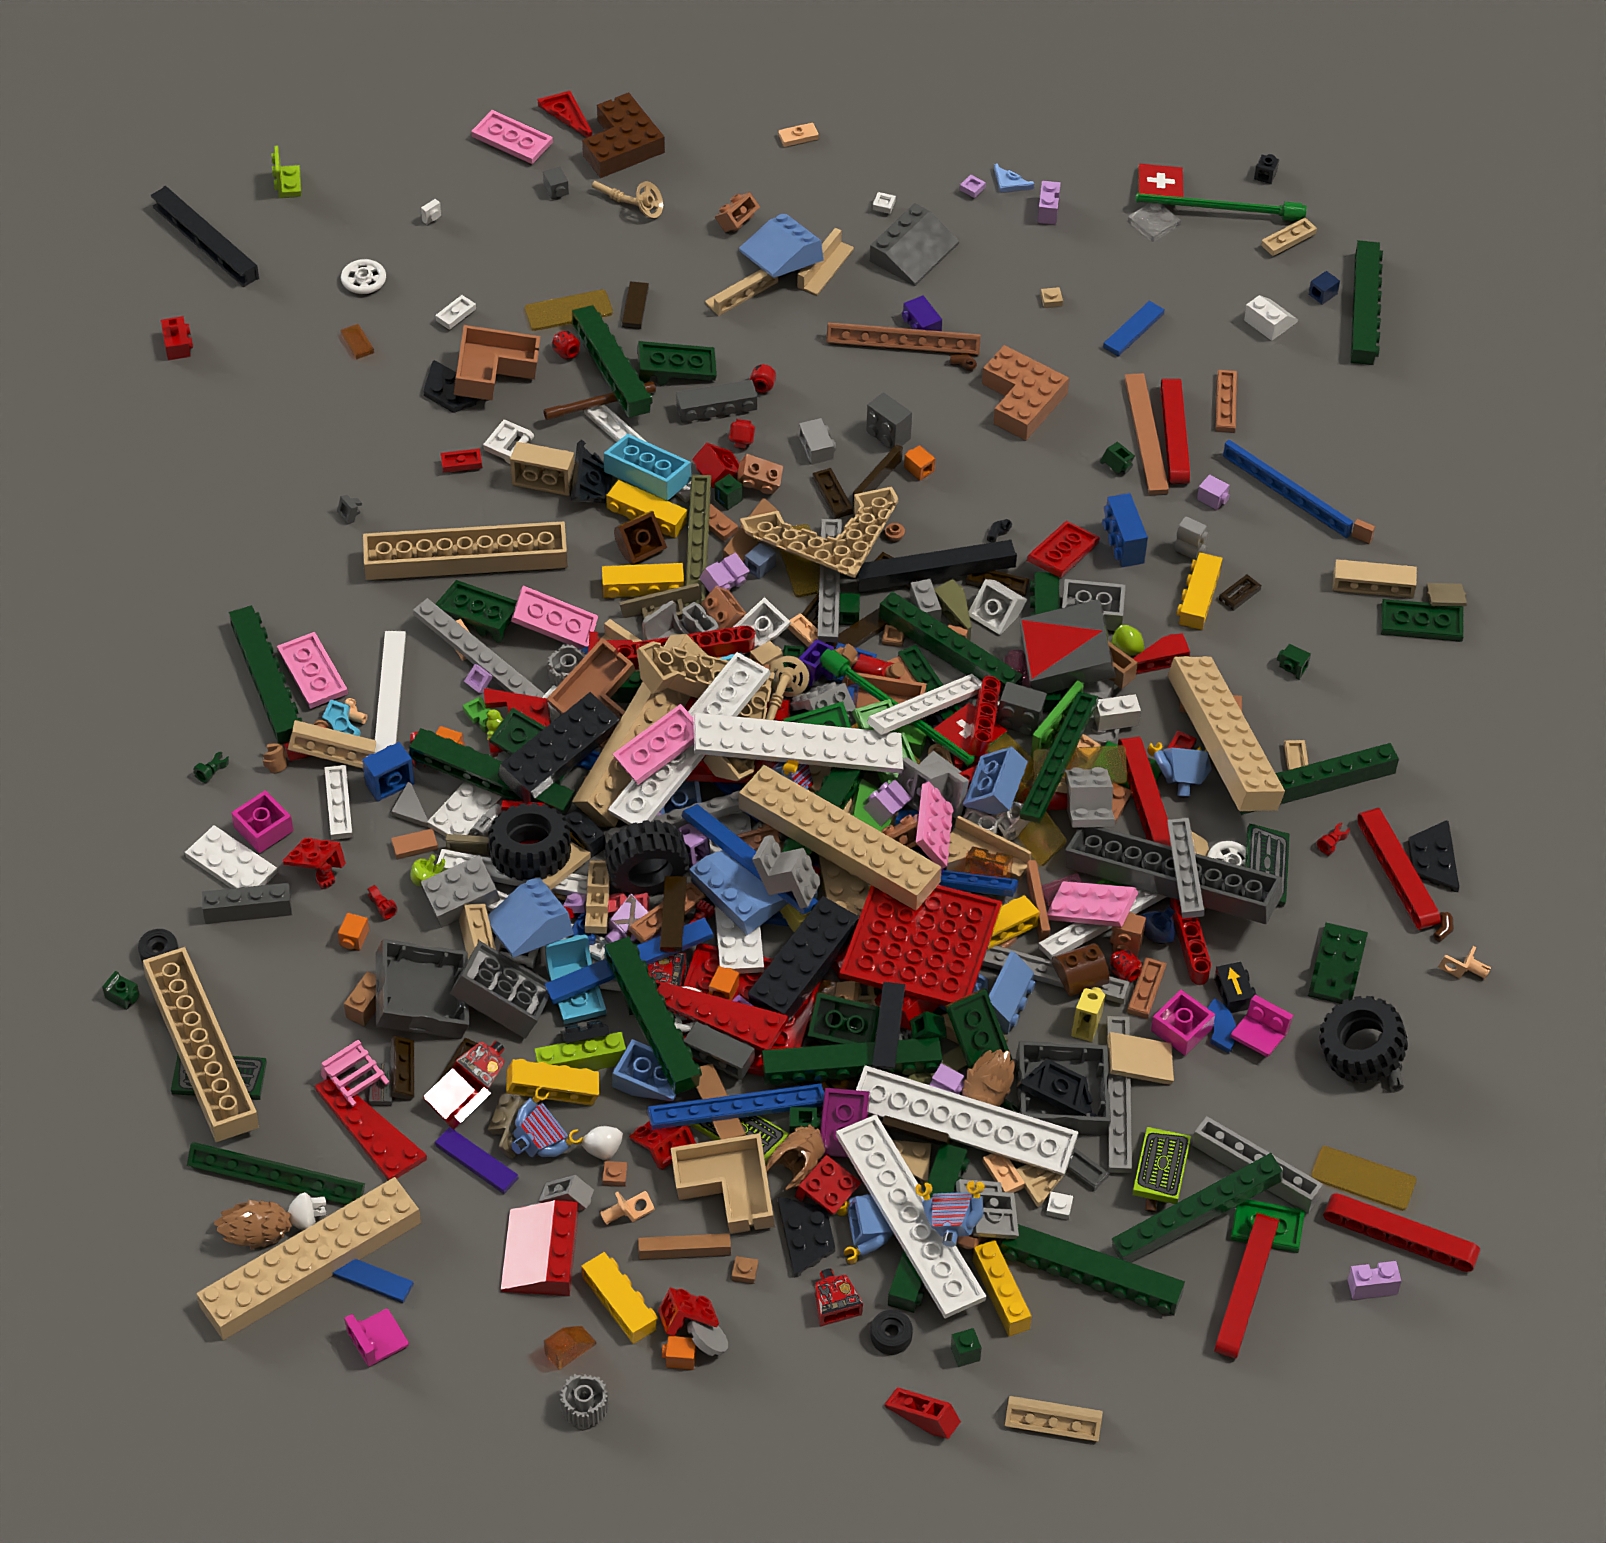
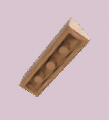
M763 498L749 517L778 510ZM741 526L723 549V559L736 553L744 563L745 555L754 549L759 541L747 535Z
M714 1065L701 1066L702 1076H700L699 1086L696 1087L701 1098L709 1099L728 1096ZM739 1118L712 1121L720 1139L746 1136Z
M730 1233L638 1238L639 1259L731 1255Z

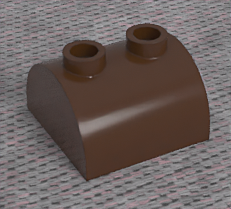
M654 511L640 515L614 529L617 546L624 558L631 564L667 548Z
M1095 943L1052 957L1051 963L1068 996L1081 993L1086 988L1091 989L1109 984V970L1105 957L1099 946Z

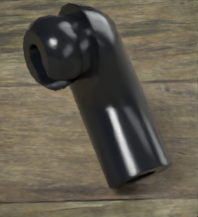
M1009 519L994 522L987 535V540L991 543L996 542L998 535L1006 533L1011 529L1012 522Z

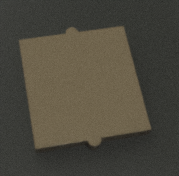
M1427 583V597L1430 599L1431 606H1467L1466 593L1463 590L1462 584Z

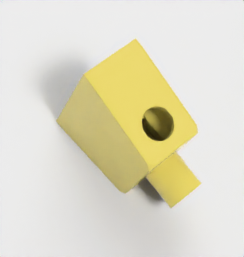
M1093 987L1083 990L1075 1011L1072 1037L1093 1042L1105 1001V994L1100 988ZM1085 1015H1091L1089 1023L1084 1021Z

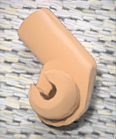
M346 699L345 704L351 708L349 720L365 724L367 714L357 711L354 699Z

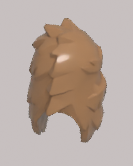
M1001 1049L996 1050L992 1054L991 1050L985 1052L976 1061L972 1069H967V1080H964L962 1096L997 1107L1003 1104L1005 1097L1011 1091L1010 1087L1014 1079L1015 1064L1013 1060L1010 1061V1052L1007 1050L1002 1052Z
M810 1124L808 1127L796 1128L795 1132L786 1137L785 1141L779 1144L768 1158L766 1172L773 1166L781 1164L792 1171L793 1180L785 1190L799 1186L817 1166L818 1160L823 1156L825 1147L820 1130L818 1128L815 1129Z
M248 1199V1202L238 1203L234 1208L222 1211L221 1214L223 1216L214 1221V1225L218 1226L217 1231L225 1236L223 1238L224 1241L240 1246H250L251 1250L260 1246L266 1247L271 1243H277L292 1227L289 1221L291 1213L285 1212L283 1207L277 1203L262 1200L259 1202Z

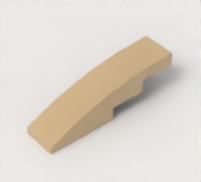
M589 861L585 933L607 934L610 879L605 861Z

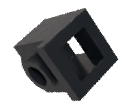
M1262 154L1258 164H1256L1254 180L1272 184L1278 170L1279 159L1272 154ZM1261 171L1269 172V175L1262 174Z

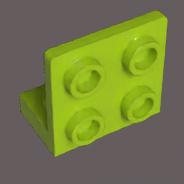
M274 146L275 153H271L272 164H275V166H272V174L274 178H277L274 179L275 191H278L279 198L301 197L300 165L281 166L279 147Z

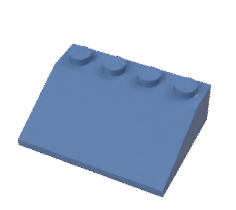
M780 214L776 218L770 219L739 247V251L773 278L824 261L821 240L787 214Z
M724 850L705 856L689 869L692 883L746 935L750 934L788 904L778 894L768 895L763 882Z
M541 878L530 879L526 883L519 885L488 915L491 930L512 957L574 935L568 911Z

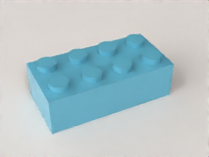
M626 434L604 452V472L667 501L691 481L690 461L630 434Z

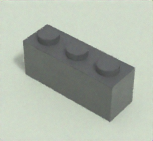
M695 1022L683 1041L685 1046L690 1047L693 1058L706 1064H713L716 1069L740 1080L744 1078L755 1060V1048L748 1043L733 1039L726 1033H720L707 1024Z

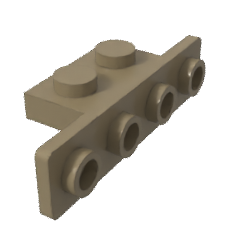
M695 583L620 602V607L624 618L643 614L645 619L646 616L653 614L663 604L673 601L676 603L678 619L682 620L683 603L700 600L702 596L699 584Z
M502 1093L488 1130L492 1135L503 1134L499 1148L510 1159H513L516 1153L513 1151L511 1144L517 1140L513 1135L514 1130L517 1128L515 1120L519 1109L530 1097Z

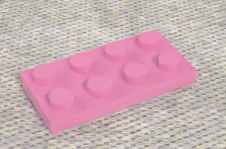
M491 110L471 131L473 138L531 164L553 143V137L494 110Z
M522 586L511 622L566 644H573L576 648L583 649L589 646V632H594L598 615Z
M315 632L277 646L280 657L310 709L327 703L330 699L334 700L348 694L347 687Z
M681 704L614 752V758L639 785L694 744L693 717Z
M928 781L922 784L916 843L934 863L943 869L947 867L953 807L950 802L942 797L940 791Z
M1063 881L1047 912L1049 920L1122 927L1138 895V891L1135 887Z

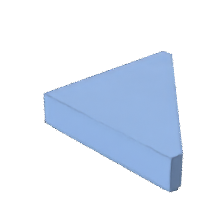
M994 164L1000 193L1034 189L1033 181L1028 182L1022 179L1020 175L1010 170L1006 171L1000 168L998 164Z

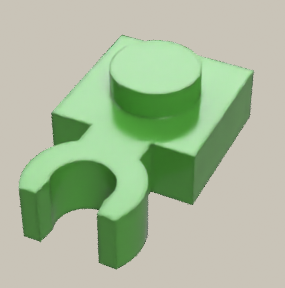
M478 697L462 705L463 711L472 723L479 722L480 729L486 732L485 724L488 720L486 714L491 709H485L484 700Z

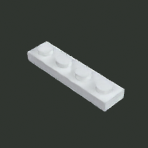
M346 765L325 767L331 840L352 838Z

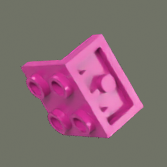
M1255 995L1251 999L1247 1015L1232 1031L1230 1037L1269 1057L1288 1034L1294 1015Z
M384 1309L363 1321H357L353 1314L344 1318L346 1331L368 1367L409 1346L408 1340L389 1309Z

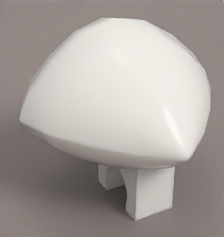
M599 1126L583 1137L581 1145L591 1155L602 1160H610L622 1142L623 1133L614 1127Z
M307 1193L299 1194L292 1201L288 1212L291 1213L289 1219L291 1225L301 1230L314 1225L316 1222L314 1216L326 1215L325 1207H319L322 1205L326 1206L325 1197L311 1198Z

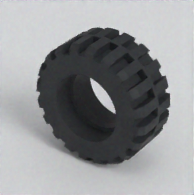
M522 803L517 807L511 806L507 811L503 810L499 813L498 817H495L489 827L488 837L491 861L498 871L511 879L512 877L519 881H523V879L530 880L535 877L545 879L548 874L551 876L555 875L558 869L561 870L570 859L571 837L569 823L564 815L560 814L555 808L550 809L548 805L543 804L541 806L537 803L526 805ZM526 840H539V841H540V842L534 843V844H522V843H519V842L526 841Z
M644 820L642 823L635 822L629 827L621 828L619 833L616 832L612 835L604 849L605 862L612 885L619 891L626 892L628 895L632 894L633 896L644 893L655 895L657 894L656 892H664L665 876H685L690 863L683 834L674 825L672 826L668 822L662 823L660 820H654V822Z
M1357 996L1353 1000L1349 1001V999L1342 1001L1343 1004L1340 1006H1334L1332 1013H1327L1325 1016V1023L1321 1024L1319 1041L1326 1061L1331 1070L1336 1072V1075L1341 1078L1346 1076L1347 1081L1355 1082V1080H1359V1083H1367V1080L1375 1082L1379 1080V1077L1389 1076L1392 1069L1395 1071L1400 1066L1399 1061L1404 1060L1406 1056L1405 1051L1408 1049V1037L1399 1012H1396L1395 1007L1387 1004L1381 998L1375 1000L1374 996H1366V998ZM1375 1029L1382 1032L1379 1041L1367 1049L1354 1050L1345 1046L1349 1037L1360 1030Z

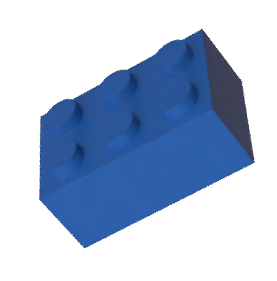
M1131 493L1107 497V504L1104 506L1105 519L1102 520L1104 530L1108 531L1109 544L1114 547L1115 559L1119 560L1121 568L1144 564L1148 536Z

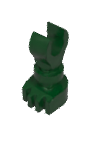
M218 752L214 755L211 762L205 765L198 763L193 768L195 777L201 782L206 783L217 772V769L228 766L229 756L224 760H220L223 756L222 752Z

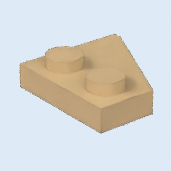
M892 1140L913 1176L921 1180V1184L927 1183L931 1144Z
M1028 1164L1016 1169L1025 1182L1026 1191L1037 1207L1041 1206L1063 1178V1175Z

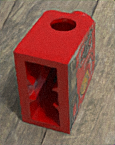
M673 954L648 965V974L650 978L653 977L655 979L657 989L661 982L683 987L686 954Z
M497 1041L490 1047L484 1042H479L460 1056L451 1069L454 1068L478 1092L484 1087L488 1090L505 1063V1060L500 1056L505 1049Z
M831 1268L822 1270L820 1272L822 1281L815 1283V1298L820 1326L861 1316L863 1314V1302L848 1276L840 1275L835 1277Z

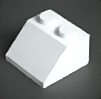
M1259 295L1246 304L1244 321L1271 341L1298 322L1297 318L1266 297Z
M985 579L968 611L969 616L1001 635L1018 618L1027 599L995 580Z

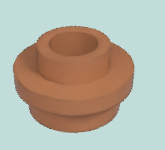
M891 523L886 526L885 535L890 541H900L905 535V528L899 523Z

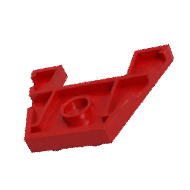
M484 689L485 709L507 707L509 713L513 707L545 727L550 724L547 698ZM489 738L490 755L494 758L503 750L491 744Z

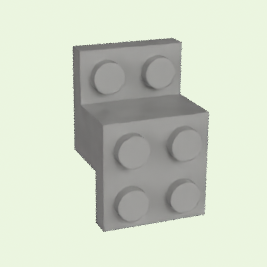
M908 757L903 758V771L898 773L897 782L912 797L907 803L909 806L919 812L922 784L929 781L940 791L942 797L951 803L953 807L952 816L954 818L962 816L963 802L969 783L968 779L941 761L921 767Z
M1101 767L1065 770V780L1068 786L1067 813L1072 827H1115V818L1112 812L1113 785L1108 770Z
M773 835L765 836L752 860L768 895L792 891L800 909L807 908L820 885L819 876L812 867L810 857L806 854L804 848L781 853L780 846L775 841Z
M959 1179L956 1182L957 1193L968 1192L966 1186L969 1181L975 1182V1189L977 1182H982L985 1185L984 1191L980 1193V1196L983 1197V1217L973 1228V1236L1016 1239L1019 1236L1014 1193L1002 1192L1001 1182Z

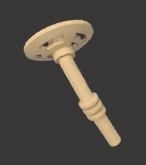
M594 181L592 184L593 188L609 195L611 199L617 200V202L621 201L639 206L641 212L648 218H657L663 211L662 195L659 189L651 182L645 181L639 184L636 190V198L624 195V192H620L616 188L611 189L597 181ZM644 187V192L640 194V190ZM655 207V212L651 214L649 210Z
M783 656L772 664L770 672L774 673L776 668L778 670L776 672V682L773 679L771 683L775 693L771 695L768 704L769 710L765 720H774L777 710L781 707L783 696L794 697L801 694L807 688L809 672L806 665L800 659L793 656ZM783 662H791L797 666L795 669L784 667ZM802 672L803 681L801 686H799L800 673ZM792 687L793 692L785 691L786 688Z

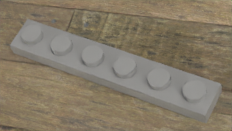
M1189 818L1167 820L1182 918L1204 916V906Z

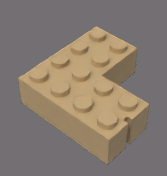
M760 1133L671 1148L679 1200L723 1193L730 1234L750 1231V1226H754L755 1230L775 1227Z

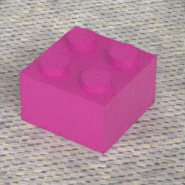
M266 790L231 812L234 828L258 853H261L293 832L291 815Z
M1179 990L1153 1016L1151 1031L1167 1043H1171L1172 1047L1186 1056L1213 1029L1215 1014L1183 990Z

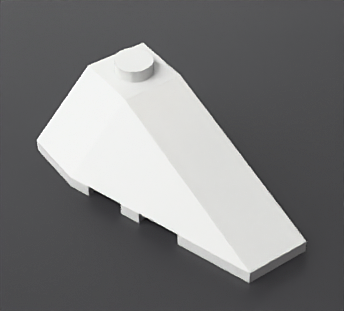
M764 597L733 627H752L755 630V649L769 640L777 638L791 622Z

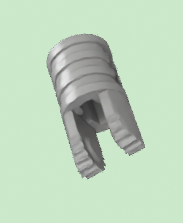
M500 804L493 805L470 829L472 836H489L488 831L492 821L502 812Z

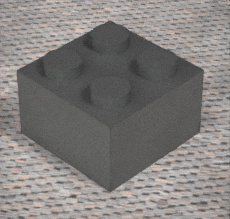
M884 392L867 404L866 431L871 436L877 438L886 447L891 449L897 444L902 446L911 439V411Z
M1007 682L1000 699L996 722L1005 729L1033 736L1034 732L1038 729L1047 693Z

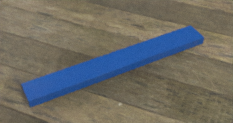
M1230 439L1225 443L1223 457L1345 538L1351 535L1354 521Z
M698 804L683 810L681 816L761 880L752 860L756 853L752 847ZM792 891L778 894L803 915L810 912L818 903L813 897L807 908L800 909Z
M705 917L684 926L682 951L714 938ZM661 936L637 945L642 961L645 960L647 965L678 952L660 951ZM603 959L544 985L553 1004H556L615 979L606 959Z
M813 1084L649 1106L647 1112L652 1130L786 1112L790 1111V1107H823L824 1091L822 1084Z

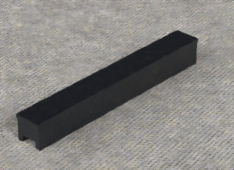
M166 185L151 194V198L156 201L153 208L240 285L245 287L259 279L258 266Z
M1012 540L864 562L856 575L858 591L863 592L907 585L927 579L933 581L1015 568L1017 553H1015Z

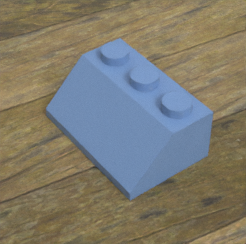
M1012 746L982 755L963 805L992 815L1010 811L1028 761Z
M1010 951L989 994L1001 1030L1006 1034H1009L1012 1027H1016L1020 1016L1018 1013L1020 1010L1023 1011L1028 1000L1026 997L1028 993L1032 994L1036 984L1033 981V970L1013 951Z

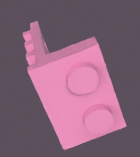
M359 1040L321 1063L322 1078L325 1080L330 1077L352 1107L356 1105L352 1097L379 1079L382 1080L385 1086L389 1084V1080L385 1077L384 1072L379 1069L375 1060H372L368 1051L362 1047ZM364 1059L368 1062V1064L343 1080H338L337 1076ZM371 1069L375 1071L376 1074L348 1092L344 1088Z

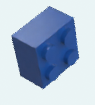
M400 742L389 745L385 749L362 759L365 785L377 802L403 790L408 782L412 785L415 784L412 759Z

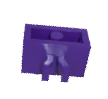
M817 639L798 658L808 669V685L811 687L822 675L831 680L834 678V675L822 667V663L819 662L822 654L827 649L834 650V647ZM802 672L800 673V682L803 681Z

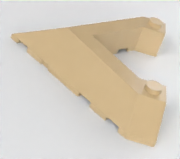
M892 487L854 494L855 517L849 520L842 534H838L836 538L828 536L826 539L817 536L816 532L804 528L801 531L794 529L791 524L784 523L779 511L741 518L740 523L747 535L766 546L807 558L855 578L897 505L898 497Z
M654 641L637 649L640 678L652 694L670 688L699 699L729 662L700 653L698 656L688 653V650L674 646L670 649ZM770 672L771 675L737 717L765 720L766 706L769 702L772 689L771 683L775 673ZM706 755L703 759L716 777L739 781L751 775L755 768V759Z

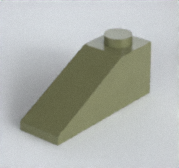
M952 579L934 588L942 609L941 613L953 626L967 629V639L971 640V622L965 591L961 585H958Z

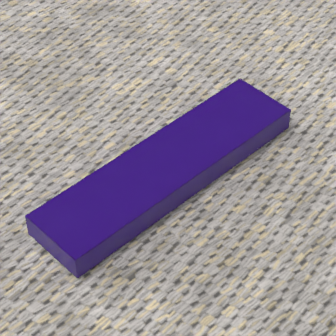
M451 1127L435 1141L437 1148L503 1194L519 1179L518 1174Z

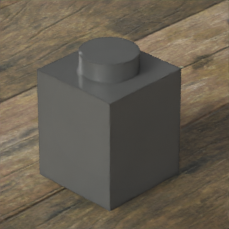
M561 167L543 171L544 186L551 199L569 195L568 180Z

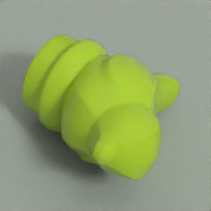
M495 709L489 710L486 714L488 718L486 726L489 730L487 732L488 741L504 720L500 712Z

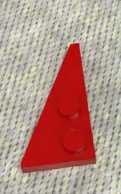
M571 91L537 99V104L540 108L585 137L592 136V130Z

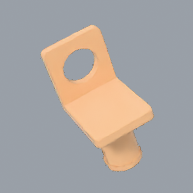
M1475 946L1468 953L1464 963L1445 955L1438 968L1459 979L1467 970L1486 979L1491 969L1490 966L1474 959ZM1446 963L1454 964L1457 969L1449 968Z
M646 1191L627 1201L619 1192H616L618 1203L601 1211L600 1214L608 1225L623 1215L628 1216L634 1222L651 1213L655 1208ZM639 1200H645L647 1203L646 1208L642 1211L635 1210V1204Z

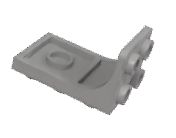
M673 601L663 604L653 614L646 616L642 622L643 641L670 637V635L690 634L679 621L676 613V603Z
M835 682L816 686L810 689L811 692L793 697V702L789 703L790 711L801 709L812 711L843 701L850 725L856 724L852 713L856 707L845 683L836 685Z

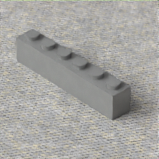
M1208 1116L1205 1117L1194 1133L1192 1146L1234 1171H1238L1269 1154L1268 1151ZM1274 1156L1283 1170V1181L1267 1190L1309 1214L1320 1199L1323 1184Z

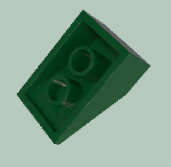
M817 992L814 996L805 1037L835 1044L874 1042L880 1007Z

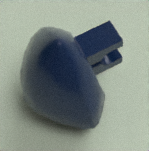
M1168 907L1165 912L1154 911L1141 915L1146 917L1144 935L1149 940L1159 944L1173 942L1175 927L1172 916L1175 911Z

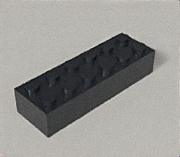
M589 692L500 764L498 777L528 804L611 737L620 719Z
M822 896L748 992L749 1003L754 1007L787 1015L790 1021L851 942L859 916Z

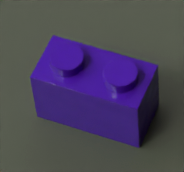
M924 295L903 303V320L908 322L912 329L942 331V318Z

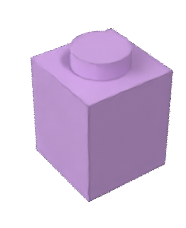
M1208 475L1199 486L1197 500L1218 510L1222 504L1225 505L1229 500L1230 494L1228 492L1230 485Z

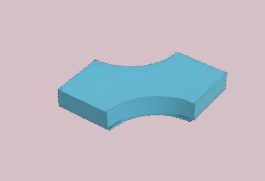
M330 699L323 714V720L330 723L336 731L356 736L361 734V731L349 721L350 706Z

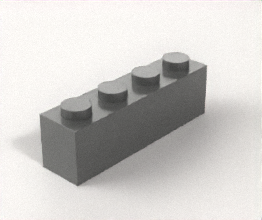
M747 380L676 392V406L681 422L757 410V394L753 381Z
M289 883L202 891V908L205 924L292 915Z

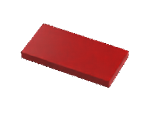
M1065 521L1028 554L1026 561L1062 578L1099 544L1100 537Z

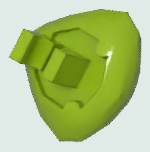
M1120 625L1116 629L1111 641L1113 645L1128 656H1137L1144 651L1143 637L1137 629L1130 625Z
M432 854L429 860L421 858L416 860L410 872L412 883L417 887H422L421 881L441 873L445 865V859H441V862L434 865L435 855Z

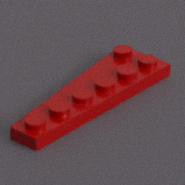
M661 982L657 989L659 995L662 994L664 996L668 1011L693 1022L707 1024L714 1030L726 1033L740 1042L748 1043L761 1052L762 1050H771L789 1021L788 1016L665 982Z
M330 1077L315 1085L316 1092L388 1181L394 1177L396 1179L427 1160V1155L357 1094L352 1097L356 1102V1105L352 1107ZM348 1086L344 1087L347 1092L351 1090Z

